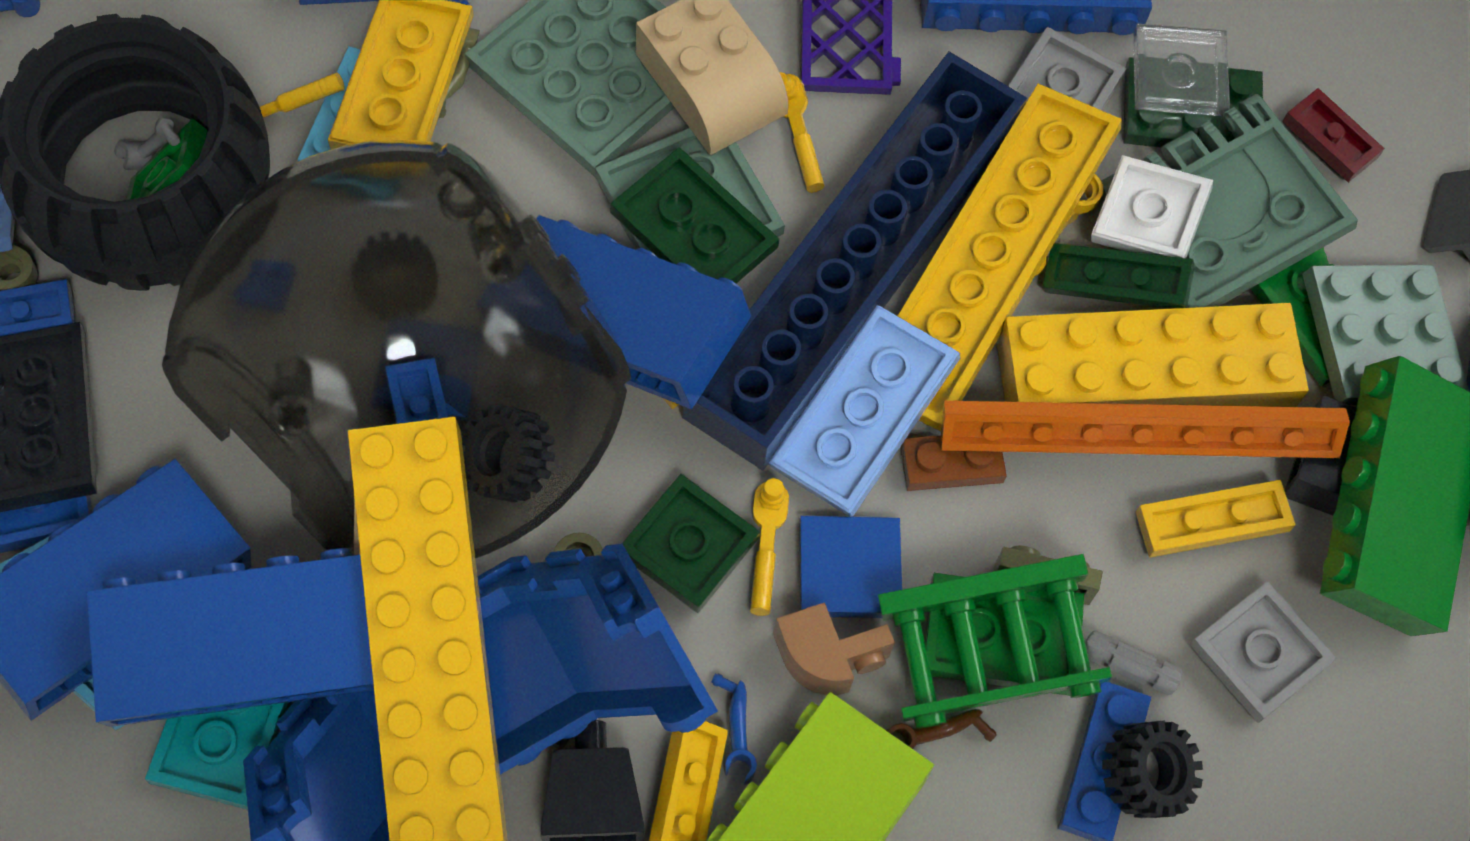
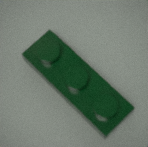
M1054 243L1050 249L1043 289L1046 293L1169 309L1187 308L1195 263L1193 259Z

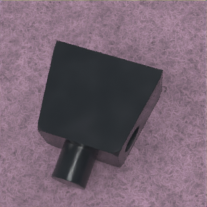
M601 720L590 722L580 734L575 736V749H558L553 751L541 823L542 841H644V821L629 749L625 747L607 748L606 722Z

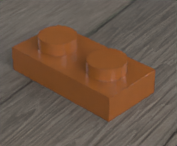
M941 435L906 438L901 445L907 491L1004 483L1007 477L1003 452L941 451Z

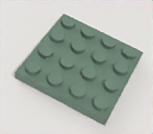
M530 0L465 53V57L470 63L469 67L594 177L595 167L616 159L675 108L636 55V22L666 8L658 0Z

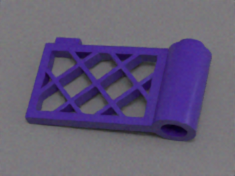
M802 0L801 81L804 84L805 91L891 95L892 86H900L901 58L892 57V0H874L871 3L867 0H852L862 11L848 23L832 8L840 0H827L826 2L824 0ZM812 3L817 7L814 12H812ZM881 5H882V15L876 10V9H878ZM823 15L839 28L825 42L812 30V24ZM868 16L882 29V34L870 44L854 29ZM845 36L850 38L862 50L848 63L832 49ZM811 43L817 48V49H816L815 51H813L812 53H811ZM881 45H882V55L876 50V49H878ZM823 54L839 69L830 78L811 77V65ZM869 57L882 69V80L863 79L854 68Z

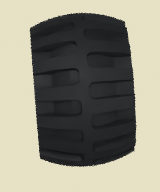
M118 14L96 16L97 21L74 27L72 24L54 32V38L38 50L32 48L20 61L18 73L12 82L7 81L0 98V186L7 205L22 230L41 251L52 260L64 264L72 273L89 281L106 286L108 282H113L123 289L149 291L150 286L169 283L175 287L193 281L191 276L202 272L210 266L215 269L229 258L232 253V247L240 238L244 240L260 213V203L268 187L270 153L265 122L255 96L235 66L223 57L211 43L185 27H182L181 30L174 28L162 18L143 14L141 18H121ZM136 111L172 112L190 120L193 118L208 130L200 157L177 182L148 197L113 202L82 196L64 185L66 165L82 139L108 120Z

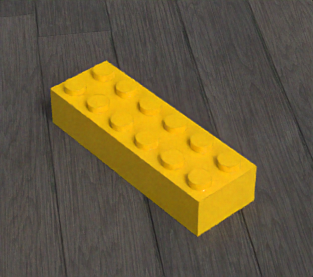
M1291 303L1012 316L1005 318L1002 333L996 342L1005 402L1297 407L1309 391Z

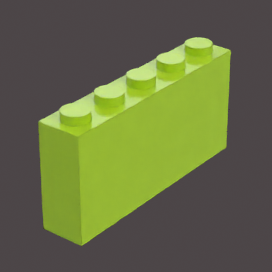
M829 692L819 706L811 702L806 707L795 724V728L800 731L790 745L783 741L780 742L765 764V768L770 771L759 786L753 781L749 783L734 805V808L739 811L738 815L729 827L720 823L707 841H885L926 783L935 764L832 692Z

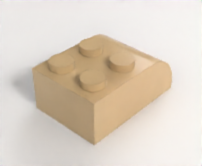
M679 0L636 22V55L710 156L788 114V96L778 68L767 50L729 0Z

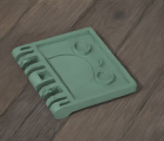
M1254 94L1238 104L1239 111L1233 107L1223 113L1224 122L1235 137L1229 143L1213 123L1208 121L1198 127L1202 141L1193 131H1189L1161 147L1164 159L1171 169L1213 180L1212 191L1187 258L1193 259L1195 263L1187 308L1220 306L1357 227L1358 219L1258 94ZM1156 152L1144 158L1146 162L1168 167ZM1114 174L1101 180L1103 184V195L1101 199L1103 202L1112 183Z

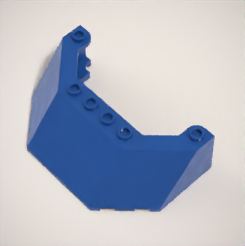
M622 543L606 545L601 551L602 555L586 557L580 548L550 552L545 558L546 562L531 563L526 555L510 557L477 576L500 775L516 765L522 766L532 762L540 755L542 750L559 740L572 738L580 734L590 722L597 718L657 715L665 730L686 733L697 729L705 722L706 718L718 712ZM374 690L294 701L276 722L281 732L267 748L264 745L255 746L243 760L251 841H389Z

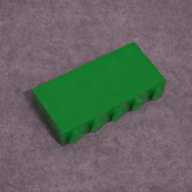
M1397 356L1366 365L1360 380V394L1355 419L1351 425V438L1346 463L1342 470V483L1337 508L1332 519L1333 528L1327 557L1323 564V578L1319 594L1409 636L1448 632L1470 508V392L1402 356Z

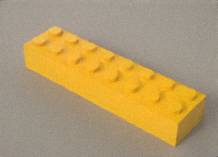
M456 417L348 430L389 841H508L462 438Z

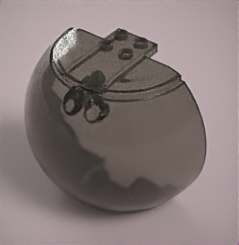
M411 139L372 140L343 145L309 156L272 175L239 200L212 229L193 258L182 280L171 312L165 355L162 360L164 374L174 393L221 442L230 436L231 428L290 490L292 516L326 551L341 548L352 549L353 555L354 488L348 430L396 424L385 366L435 358L445 403L451 405L464 416H448L456 417L461 436H469L470 432L464 428L469 420L478 422L475 413L480 409L488 411V405L504 404L536 413L541 416L540 420L546 421L550 426V429L545 434L554 436L555 445L547 447V451L556 453L555 462L546 461L545 468L552 471L549 479L539 478L538 481L543 488L538 493L530 492V499L526 501L517 500V503L476 495L477 492L470 491L467 488L475 559L518 540L540 526L561 509L582 487L597 467L613 438L621 418L627 394L625 383L631 379L630 370L619 343L599 309L580 281L582 279L579 273L564 254L560 255L537 219L532 214L529 215L513 194L490 170L462 148L453 143H447L443 146L436 142ZM511 436L505 441L500 453L501 470L507 466L511 458Z

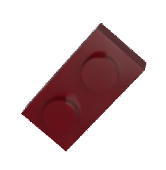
M1319 88L1288 111L1282 121L1348 183L1377 160L1385 149Z

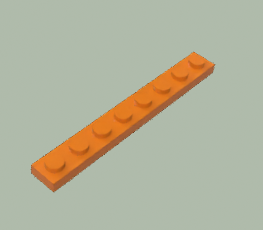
M944 400L941 451L1340 458L1350 420L1346 408Z

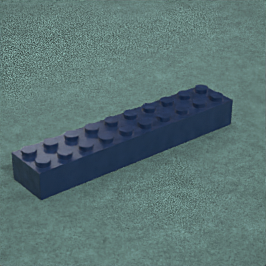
M948 51L749 309L752 317L693 409L683 406L682 418L764 471L770 459L877 305L882 308L886 306L983 175L1025 106L1027 97Z

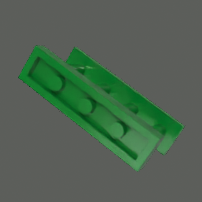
M1084 554L878 594L883 621L893 619L895 627L900 626L916 700V705L901 708L903 721L914 720L916 729L947 723L945 714L1065 690H1069L1070 698L1101 693L1100 683L1108 682L1112 678L1110 667L1091 670L1074 592L1078 590L1077 583L1085 581L1088 576ZM1046 589L1047 595L1054 598L1071 674L1046 680L1039 679L1023 602L1027 600V592ZM995 599L996 605L1003 608L1019 685L988 691L971 612L976 611L975 603ZM944 609L945 615L947 617L951 616L968 695L937 701L921 622L925 621L924 613Z

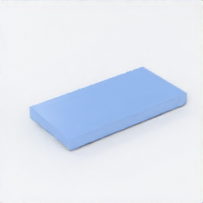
M877 305L768 462L770 467L847 516L853 517L960 360V353Z

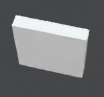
M1122 155L1092 231L1091 242L1121 251L1187 258L1212 191L1213 180Z

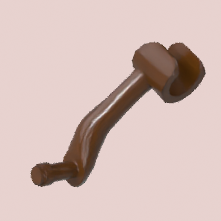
M980 709L963 712L946 719L947 723L937 726L912 729L907 724L900 723L886 730L890 734H893V732L900 733L905 739V744L912 749L916 745L957 734L971 724L989 742L997 736L996 731L993 728L991 729L980 717L983 713Z

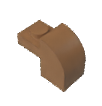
M825 602L776 618L773 636L780 655L790 675L803 687L828 695L829 692H832L834 695L849 693L854 680L851 670L856 669L857 674H865L881 668L886 664L885 659L889 658L895 644L888 624L839 640Z

